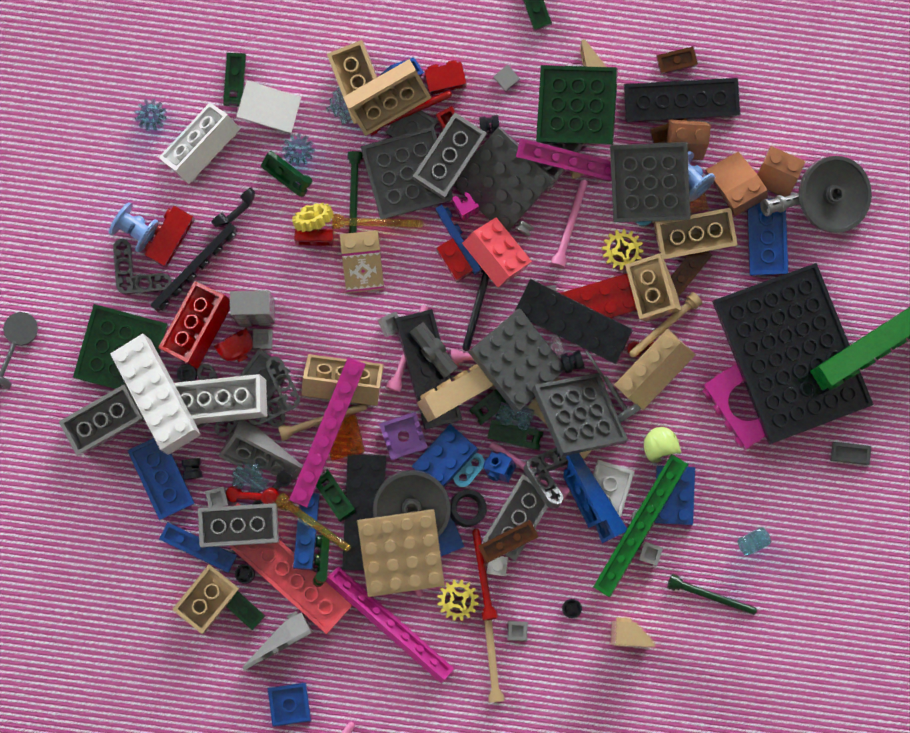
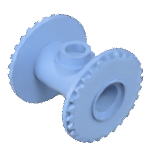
M688 151L690 202H692L709 189L716 177L713 173L702 177L703 170L701 167L690 165L694 158V153Z
M128 202L114 218L109 228V234L113 236L119 229L130 234L131 237L138 240L135 251L141 252L152 239L159 221L154 219L147 226L142 216L133 217L130 215L133 205Z

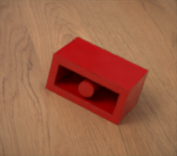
M453 60L446 62L444 66H439L438 64L430 65L427 67L428 69L424 70L430 95L466 88L462 62Z
M453 238L436 248L437 253L456 283L473 273L471 266Z

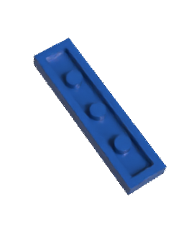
M442 204L436 207V213L471 266L473 275H477L481 272V266L462 244L464 240L460 234L463 232L458 224L454 225L451 218L453 215L449 208H444Z
M313 493L308 507L299 504L293 569L313 571L320 500L319 493Z
M167 522L159 540L228 573L237 555L221 547L201 548L198 536Z

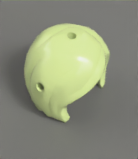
M666 427L652 429L644 439V451L648 460L652 463L662 462L660 457L682 453L675 433Z

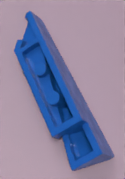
M580 453L567 455L568 466L564 470L563 478L588 528L596 526L602 543L625 533L627 527Z

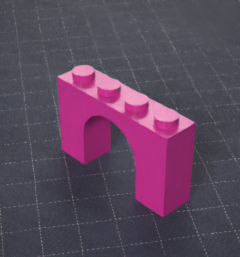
M736 363L702 386L704 388L702 393L707 400H712L714 411L718 416L722 415L725 420L723 424L729 432L732 431L736 436L734 441L738 447H743L745 450L764 438L765 434L758 418L752 421L740 420L733 415L729 408L728 400L731 391L744 382Z

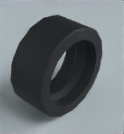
M463 490L455 494L450 500V517L461 527L474 526L485 517L487 504L479 492ZM470 497L477 502L478 513L473 519L466 520L458 515L457 504L460 499Z

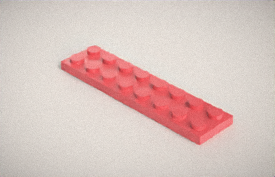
M279 540V543L229 546L325 634H328L353 606L326 581L321 587H316L313 584V578L317 574L314 570L293 569L294 552L281 540Z

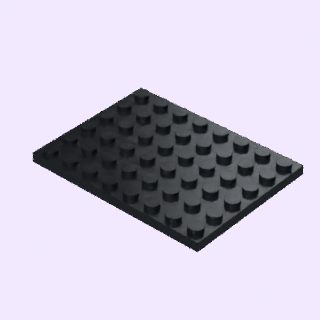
M817 263L712 301L769 445L874 405L861 372L848 380L843 379L844 383L832 390L827 388L823 391L810 372L850 346Z

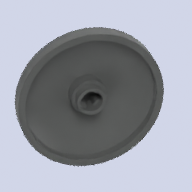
M830 156L819 159L806 170L801 179L799 202L802 212L813 226L822 231L838 233L853 229L865 218L870 208L872 190L868 176L859 164L847 157Z
M418 470L401 471L387 478L377 490L373 502L374 518L434 509L438 537L445 530L450 518V500L444 486L432 475Z

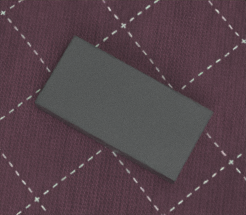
M832 442L830 461L870 465L871 446Z

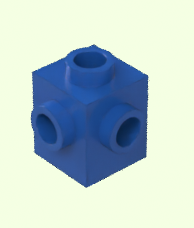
M491 452L489 458L485 459L483 467L489 479L509 483L516 465L508 455L501 452L498 454Z

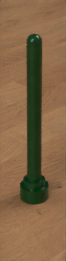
M359 151L347 152V160L351 164L349 233H357L358 167L361 160H363V155Z
M671 574L667 588L670 590L682 589L752 615L757 613V609L753 606L685 583L679 578L680 576Z

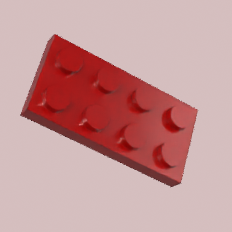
M627 273L561 293L609 318L637 311Z

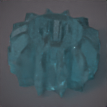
M145 99L144 106L141 103L138 104L141 110H135V114L139 115L135 118V121L140 122V128L146 126V131H150L151 126L154 131H157V124L160 127L164 126L161 120H167V117L163 115L167 111L165 108H162L163 104L161 102L156 104V100L152 99L151 104H149L148 100ZM151 111H152V113H153V118H152V119H150V118L148 117V116H149V112H151Z
M299 133L297 134V139H294V136L291 135V142L288 140L284 141L285 145L288 146L282 148L283 152H287L284 158H290L289 164H293L296 160V166H300V161H303V164L306 165L307 161L305 158L313 159L312 155L309 154L315 152L314 148H309L313 145V142H307L308 136L306 135L302 140ZM297 146L299 148H304L301 149L302 153L300 154L298 152L293 151H296L295 147Z
M760 527L742 536L737 542L743 554L749 556L770 545L772 541L768 531L764 527Z

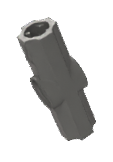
M424 322L410 331V334L421 347L424 357L435 365L444 378L458 368L447 354L446 347L442 341L434 337Z

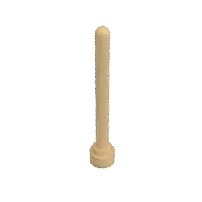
M694 292L688 295L685 304L681 307L682 311L673 313L629 352L630 357L637 356L687 311L694 308L697 309L702 304L700 297Z
M358 404L349 407L345 417L366 410L368 405ZM323 416L293 426H285V424L278 426L282 441L290 439L289 437L293 436L292 434L320 425Z
M492 620L484 621L492 690L488 698L489 703L504 701V693L499 690Z

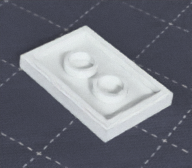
M247 80L236 118L291 134L301 97Z
M597 460L593 475L621 518L635 471Z

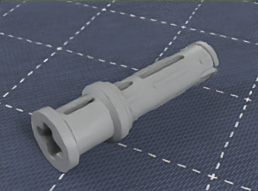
M799 193L786 197L779 195L771 200H762L761 210L763 214L770 216L773 212L778 211L781 213L788 207L800 205Z

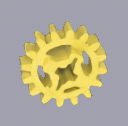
M315 203L311 206L306 205L300 209L301 212L295 213V216L292 217V222L297 231L310 232L313 229L323 228L326 222H331L330 219L334 217V213L328 203L325 205L324 203Z
M623 229L622 233L615 230V236L610 233L608 235L610 240H604L607 246L602 247V250L606 251L603 254V258L608 257L607 265L613 263L612 269L619 266V270L622 271L626 264L635 262V260H641L638 254H642L644 251L639 249L643 243L637 242L639 236L633 237V231L626 234L625 229ZM623 238L629 239L631 243L624 241ZM615 240L616 247L610 250V245ZM620 244L623 248H627L625 256L622 252H618ZM635 250V255L630 260L629 253ZM614 257L621 259L622 262L616 261Z
M455 579L453 580V585L447 582V588L440 589L443 595L437 596L442 599V602L437 603L439 606H443L440 612L446 611V618L452 615L453 621L457 617H460V620L463 621L464 615L470 618L469 612H476L473 606L479 605V603L475 602V599L479 596L473 594L476 589H470L469 582L463 585L462 579L459 584L456 583ZM462 587L466 589V591L460 593L456 592L454 588ZM449 592L451 595L450 602L445 604V596ZM452 592L458 597H463L462 605L464 608L459 606V604H453L455 599ZM471 596V604L467 608L465 602ZM453 607L459 608L462 613H453L450 609Z

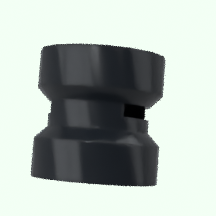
M493 115L491 118L479 117L480 129L487 134L493 133L499 127L498 115Z
M580 351L573 352L572 355L565 354L561 356L566 374L571 373L575 369H585Z
M184 364L177 370V377L181 382L197 380V371L193 366Z
M200 458L181 461L182 467L185 470L183 473L184 480L203 477L200 470Z
M242 564L236 568L235 578L240 583L248 584L254 580L255 570L250 565Z
M575 599L566 600L562 606L563 614L568 618L578 617L582 612L581 603Z

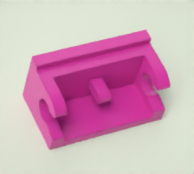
M465 192V197L467 198H464L465 201H462V203L457 195L452 197V205L462 222L479 212V205L475 204L467 192Z

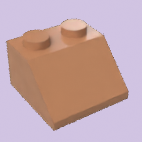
M669 120L666 143L688 142V151L694 153L692 160H703L709 146L711 125L707 122Z
M770 146L757 175L768 191L786 197L791 194L806 161Z

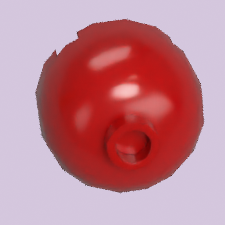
M245 328L227 337L223 342L214 345V348L225 361L232 362L237 360L240 363L248 358L247 354L252 350L253 340L248 329Z

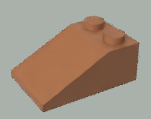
M739 151L706 169L707 174L713 173L716 178L713 183L727 206L731 208L734 217L768 198L765 185Z

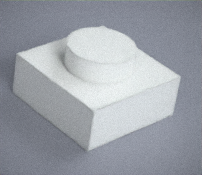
M501 556L489 562L487 574L506 576L508 557Z

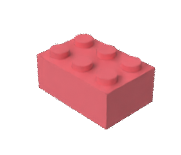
M497 217L475 230L462 243L498 288L521 273L532 262Z

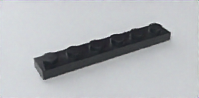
M230 222L150 305L157 312L160 310L164 311L170 304L169 300L173 296H179L183 291L182 287L187 282L190 284L196 278V273L200 268L202 270L205 269L210 263L209 259L213 255L217 256L223 250L222 246L227 241L230 243L236 237V232L238 231L236 227Z

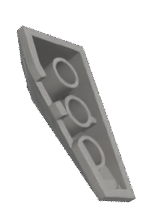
M238 420L219 454V457L234 465L241 467L243 464L252 466L253 470L260 471V469L268 470L273 475H277L283 470L288 471L293 480H295L303 467L301 463L258 427L245 420Z
M297 611L287 616L288 620L283 622L244 664L243 670H247L312 634L313 631L302 612L298 614Z

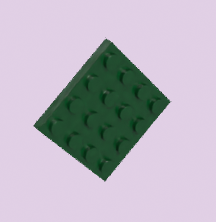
M541 65L536 142L613 145L618 68Z
M94 304L73 378L112 389H117L126 384L110 353L144 334L151 339L160 356L161 349L158 347L166 334L168 324Z

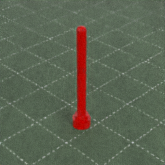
M446 91L436 95L384 126L452 97V92ZM379 128L373 131L372 133H370V135L373 136L375 134H378V131H380L381 129Z
M475 528L472 531L485 607L483 608L482 619L483 621L497 619L498 615L497 610L492 607L485 560L478 547L482 544L480 531Z

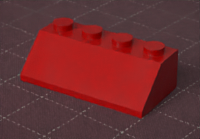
M194 281L158 348L198 369L230 310V299Z

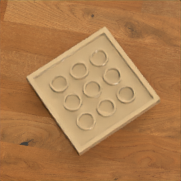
M434 509L357 520L368 597L445 586Z

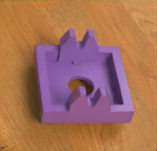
M416 412L379 424L391 461L428 448ZM400 431H407L409 433V439L406 442H401L398 439Z

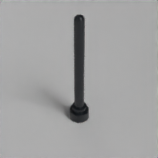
M483 269L462 347L464 351L470 350L489 281V276Z

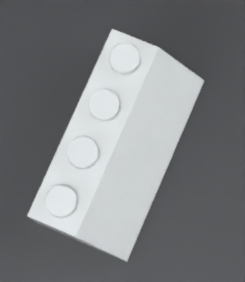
M210 102L159 158L180 178L190 184L210 164L211 160L223 150L224 146L236 136L241 128L226 113Z

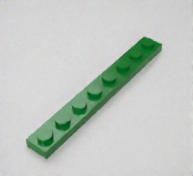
M671 454L593 588L608 597L612 596L689 465L688 463Z

